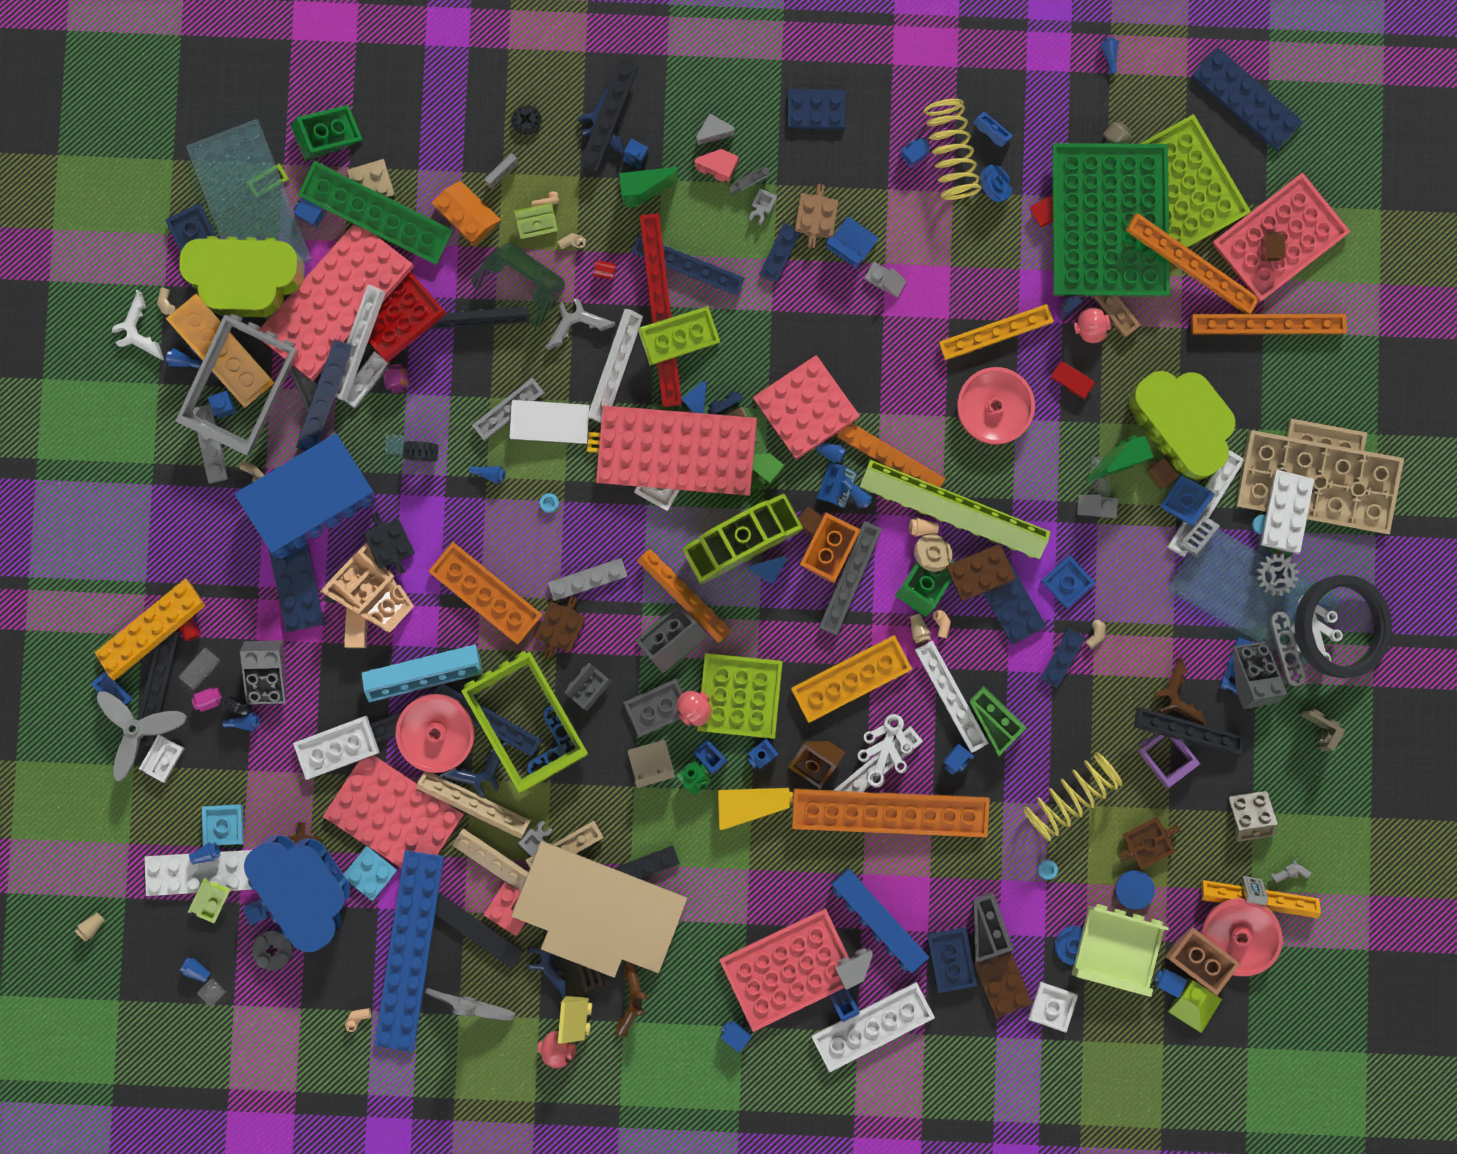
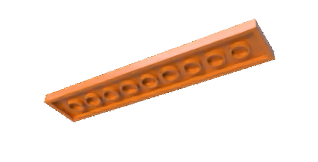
M794 789L792 829L987 837L990 798Z

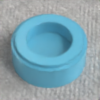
M547 493L540 498L539 504L544 512L553 513L559 507V500L554 494Z
M1259 515L1252 521V529L1257 534L1262 535L1266 515Z
M1043 860L1039 863L1037 871L1041 878L1051 880L1057 875L1058 867L1051 860Z

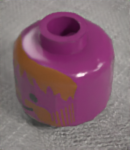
M402 364L387 366V369L383 372L385 388L392 390V393L404 392L403 389L409 386L408 370Z

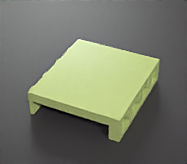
M1096 904V907L1089 906L1071 975L1151 997L1153 989L1149 987L1163 932L1168 930L1169 927L1163 926L1162 921L1151 919V922L1144 921L1145 917L1133 914V917L1126 916V912L1122 910L1107 911L1108 907Z

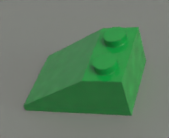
M349 105L296 117L291 125L304 161L323 157L363 140Z
M677 167L619 173L623 205L629 208L638 207L639 204H643L677 182Z
M1137 435L1125 439V441L1115 444L1116 448L1110 450L1086 478L1087 483L1130 469L1153 458L1146 437L1137 438Z
M916 561L894 596L927 617L936 607L952 579L946 568L937 572L928 571Z

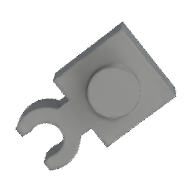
M760 188L752 204V207L756 210L750 214L749 220L752 221L754 216H759V225H762L764 222L763 214H770L777 196Z
M540 821L537 824L536 831L530 828L522 839L517 842L530 856L537 852L541 841L545 842L542 837L548 836L552 832L551 828H548L545 832L542 831V826L545 824L544 821Z

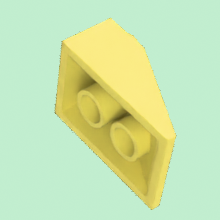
M565 996L561 1002L558 1043L585 1040L586 1035L590 1034V1023H587V1017L592 1013V1003H589V998Z

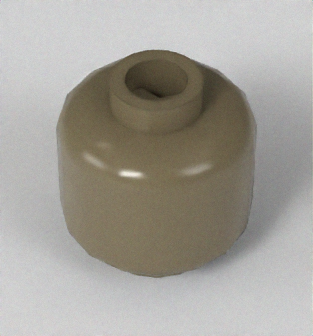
M1121 121L1118 123L1113 122L1103 133V138L1106 140L1103 144H1127L1131 139V130Z

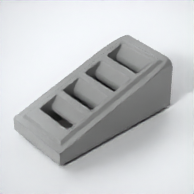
M1203 515L1185 537L1181 547L1198 558L1220 528V525ZM1204 522L1211 526L1213 529L1210 531L1209 529L1204 527ZM1201 529L1204 532L1208 533V535L1205 536L1202 533L1198 532V530ZM1195 534L1202 538L1203 541L1200 542L1199 540L1194 538ZM1190 541H1193L1199 546L1196 548L1195 546L1190 544Z

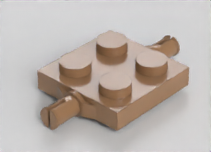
M817 184L816 195L801 193L799 198L794 231L809 236L807 245L809 248H815L816 238L833 237L838 200L823 196L825 185L821 186V184Z

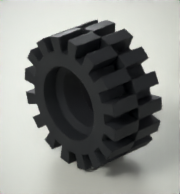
M421 441L404 442L403 459L422 462L438 461L439 445Z

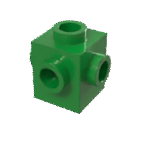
M696 761L688 764L677 775L684 787L693 795L706 789L708 784L713 781L708 775L711 773L704 764L700 765Z

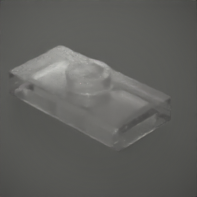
M204 648L182 672L179 678L195 690L220 660L207 648Z

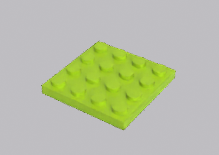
M705 653L701 692L703 691L710 698L708 702L712 708V714L705 724L698 726L697 731L775 739L782 661Z

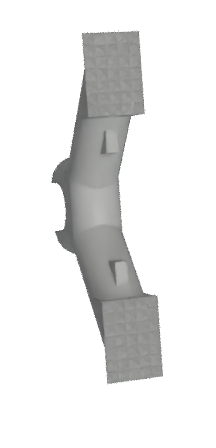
M574 298L577 309L572 314L567 313L564 304L561 303L559 310L562 320L546 348L549 350L563 345V339L569 337L567 332L570 327L577 322H583L588 324L590 329L596 327L601 331L613 326L615 327V321L612 322L584 311L581 301L577 298Z

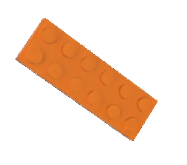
M454 542L449 545L428 571L517 645L522 642L543 616Z

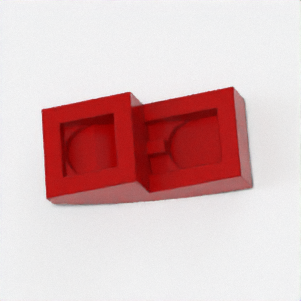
M1060 361L1050 376L1052 380L1067 387L1070 392L1083 399H1086L1095 385V382L1062 361Z

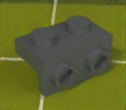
M588 663L581 669L575 680L569 683L564 693L585 711H588L612 681Z

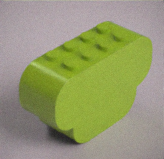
M207 236L206 239H195L188 242L180 254V272L183 278L198 290L199 297L204 304L221 316H231L232 313L239 317H270L281 307L284 302V295L295 292L304 280L305 268L302 258L288 243L277 241L275 238L257 240L254 237H246L245 240H238L237 237L218 239L215 236Z
M1157 371L1147 376L1133 388L1128 402L1130 410L1135 415L1134 420L1138 425H1142L1146 429L1147 437L1157 443V449L1163 456H1167L1170 460L1169 464L1175 471H1178L1181 475L1192 481H1200L1225 465L1229 457V448L1225 440L1234 431L1235 417L1205 377L1198 373L1190 372L1176 379L1175 376L1168 372Z
M782 494L769 501L761 502L717 525L683 547L682 551L699 583L704 584L802 531L803 527L786 495Z

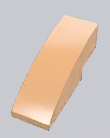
M346 608L345 648H367L368 620Z

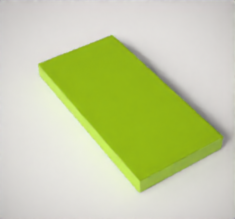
M708 306L638 328L649 365L720 343Z

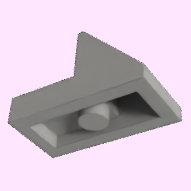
M873 262L864 278L867 282L898 298L907 282L893 268L888 270L876 262Z
M1078 495L1077 514L1116 518L1118 498L1101 497V495Z

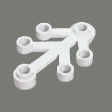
M1317 605L1312 621L1313 636L1320 652L1331 661V656L1325 651L1320 632L1327 635L1331 641H1340L1343 634L1340 630H1333L1317 620L1315 613L1324 617L1327 623L1335 622L1338 617L1335 611H1327ZM1295 622L1291 626L1293 633H1295ZM1297 644L1296 649L1301 652Z
M889 715L885 719L883 726L864 734L866 743L873 744L877 737L887 733L885 740L858 753V758L861 762H868L871 756L881 751L875 771L870 772L868 775V782L873 787H880L884 783V776L882 774L889 753L895 763L897 772L904 773L907 770V764L901 759L893 744V739L896 735L901 743V751L906 755L913 752L912 744L907 741L902 732L904 722L899 715ZM892 722L898 723L895 728L891 727ZM868 735H873L871 741L867 740ZM906 745L910 746L909 751H904ZM863 753H867L866 759H861ZM899 764H904L902 770L898 769ZM875 777H880L878 783L873 782Z

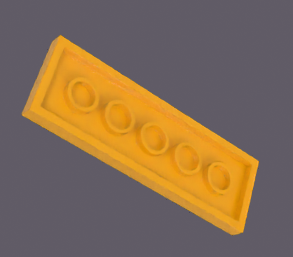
M196 293L166 319L198 356L204 360L221 321ZM229 332L212 371L245 408L271 387L274 382Z
M185 578L94 653L112 680H116L206 605L191 583Z
M895 635L792 687L791 690L808 723L913 669Z

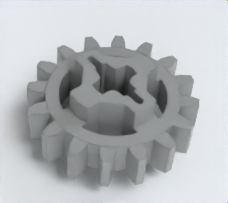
M1271 554V559L1265 556V563H1258L1261 569H1255L1259 573V576H1256L1255 579L1261 581L1258 587L1264 586L1263 592L1267 593L1270 590V595L1272 596L1276 594V591L1278 596H1283V591L1290 593L1289 587H1296L1293 581H1299V578L1295 577L1299 570H1294L1297 564H1290L1291 558L1287 557L1284 559V554H1279L1278 558L1276 554ZM1273 562H1280L1276 567L1270 565ZM1275 571H1279V572H1278V575L1280 576L1279 578H1275V577H1276V574H1274ZM1278 583L1284 585L1280 588H1274Z

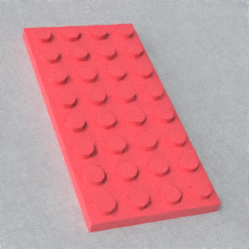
M353 224L308 274L301 286L291 293L282 303L281 307L274 312L259 330L264 333L270 331L278 335L277 339L284 342L286 339L295 343V348L299 349V352L293 362V366L311 381H314L324 368L334 338L347 343L367 285H372L386 292L383 299L384 302L414 268V265L375 234ZM264 342L276 353H278L281 357L286 359L288 355L287 352Z
M603 406L596 483L750 496L757 418Z

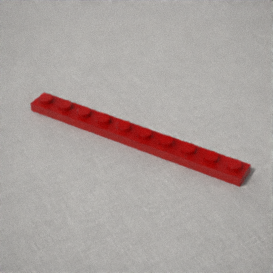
M659 213L640 215L652 324L671 318ZM676 357L657 363L662 407L682 405Z

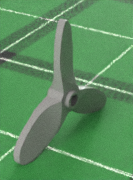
M99 692L97 695L99 706L113 723L121 727L124 732L113 768L116 781H122L130 772L141 738L167 733L179 728L186 722L187 716L179 711H167L149 715L138 721L128 707L118 698L108 692Z
M426 988L425 991L426 994L451 1004L454 1007L452 1013L455 1015L467 1017L476 1015L500 1020H513L515 1017V1013L508 1009L475 1001V998L464 996V998L429 988Z

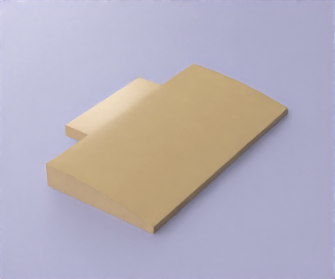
M1289 419L1286 436L1250 430L1247 434L1236 506L1267 512L1274 472L1280 470L1314 479L1307 520L1390 534L1404 458L1364 451L1367 432Z
M541 841L511 917L547 930L541 950L615 978L622 959L659 973L687 897Z

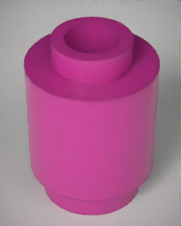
M209 688L194 694L192 703L196 710L199 709L200 712L219 706L222 696L218 688Z

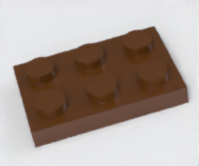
M1000 544L946 566L962 602L1016 580Z
M1011 951L979 962H973L996 1019L1033 1004Z

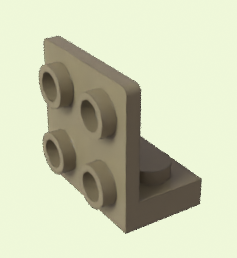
M1317 710L1302 711L1300 716L1326 730V732H1322L1319 736L1317 748L1322 751H1334L1345 732L1341 728V724L1332 719L1328 721L1323 718L1324 714Z
M665 740L628 750L637 788L675 777Z
M1267 791L1229 797V803L1237 825L1235 830L1236 842L1275 836L1278 823Z

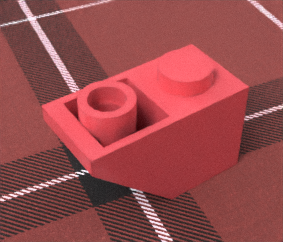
M720 149L696 158L694 163L699 172L703 174L708 172L714 175V178L718 181L730 182L738 165L739 157Z

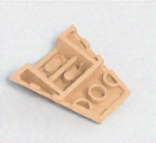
M367 543L348 560L320 591L389 633L414 607L401 586L397 585L394 581L391 571H388L386 567L378 568Z

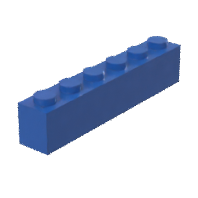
M849 868L831 883L834 887L832 889L834 894L838 898L843 897L847 901L844 905L852 913L856 911L861 916L858 920L865 928L868 925L874 931L871 933L878 942L882 940L887 945L884 949L891 957L894 955L900 960L898 964L905 972L909 970L913 973L929 958Z

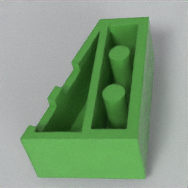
M984 686L970 699L975 713L998 756H1000L1026 729V726Z

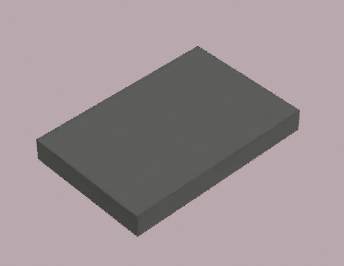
M677 679L623 702L639 738L680 720L677 716L680 712L676 709V704L683 692Z

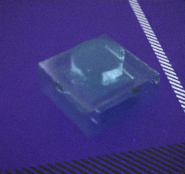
M386 435L385 454L403 456V445L406 442V436Z

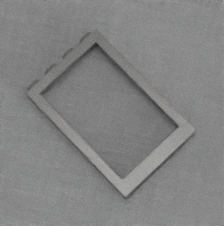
M231 313V316L224 315L177 416L176 422L245 455H251L299 349L295 348V343L286 339L284 342L277 339L278 335L270 331L264 333L259 330L260 326L251 322L247 325L241 322V317ZM232 326L288 353L248 440L192 414Z

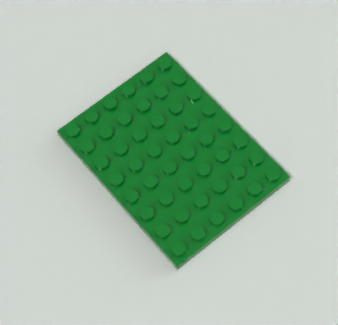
M1052 144L1053 296H1170V262L1125 231L1133 216L1138 213L1169 235L1168 144Z

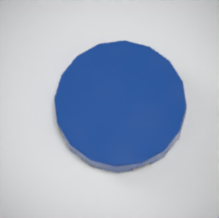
M989 165L985 167L980 175L983 190L995 202L1007 200L1012 193V187L1009 186L1011 182L1009 176L1000 166Z
M1130 870L1118 878L1115 884V894L1123 906L1139 910L1152 902L1155 895V886L1152 879L1146 873Z
M1079 926L1063 928L1055 939L1054 949L1057 956L1069 965H1074L1083 931V928Z

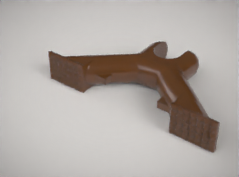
M1177 657L1178 660L1167 688L1155 692L1153 696L1154 699L1167 696L1170 700L1168 706L1158 709V711L1165 714L1175 710L1197 724L1207 726L1204 715L1201 713L1202 711L1196 710L1193 704L1188 705L1179 698L1177 692L1181 683L1185 682L1184 674L1188 671H1186L1183 657Z
M626 961L624 979H627L630 993L629 1004L623 1017L618 1018L616 1036L627 1037L628 1030L636 1016L645 1014L646 1011L642 1009V1000L647 999V995L641 992L637 965Z

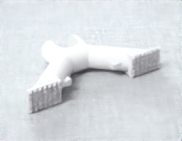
M136 290L135 298L125 322L117 324L112 328V333L122 330L127 331V336L117 341L116 344L119 347L134 344L160 360H164L159 344L152 342L151 337L145 338L137 332L136 324L139 317L143 316L142 310L146 309V304H144L142 293Z

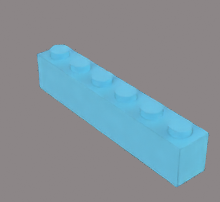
M471 645L363 672L362 679L366 697L369 702L481 675L483 671L476 645Z

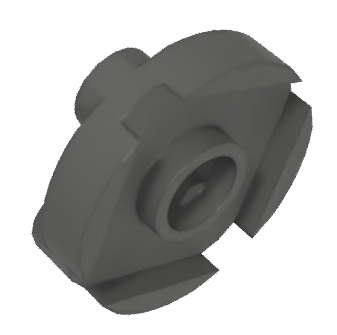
M278 930L264 932L255 939L252 949L254 960L261 968L278 970L284 967L291 959L293 944L289 939H285L282 932ZM270 945H273L274 948H278V952H275V956H272L271 953H268Z

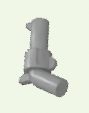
M1294 860L1292 864L1285 867V870L1277 874L1271 873L1273 881L1277 883L1287 877L1297 878L1298 873L1305 878H1309L1311 872L1298 865L1296 860Z

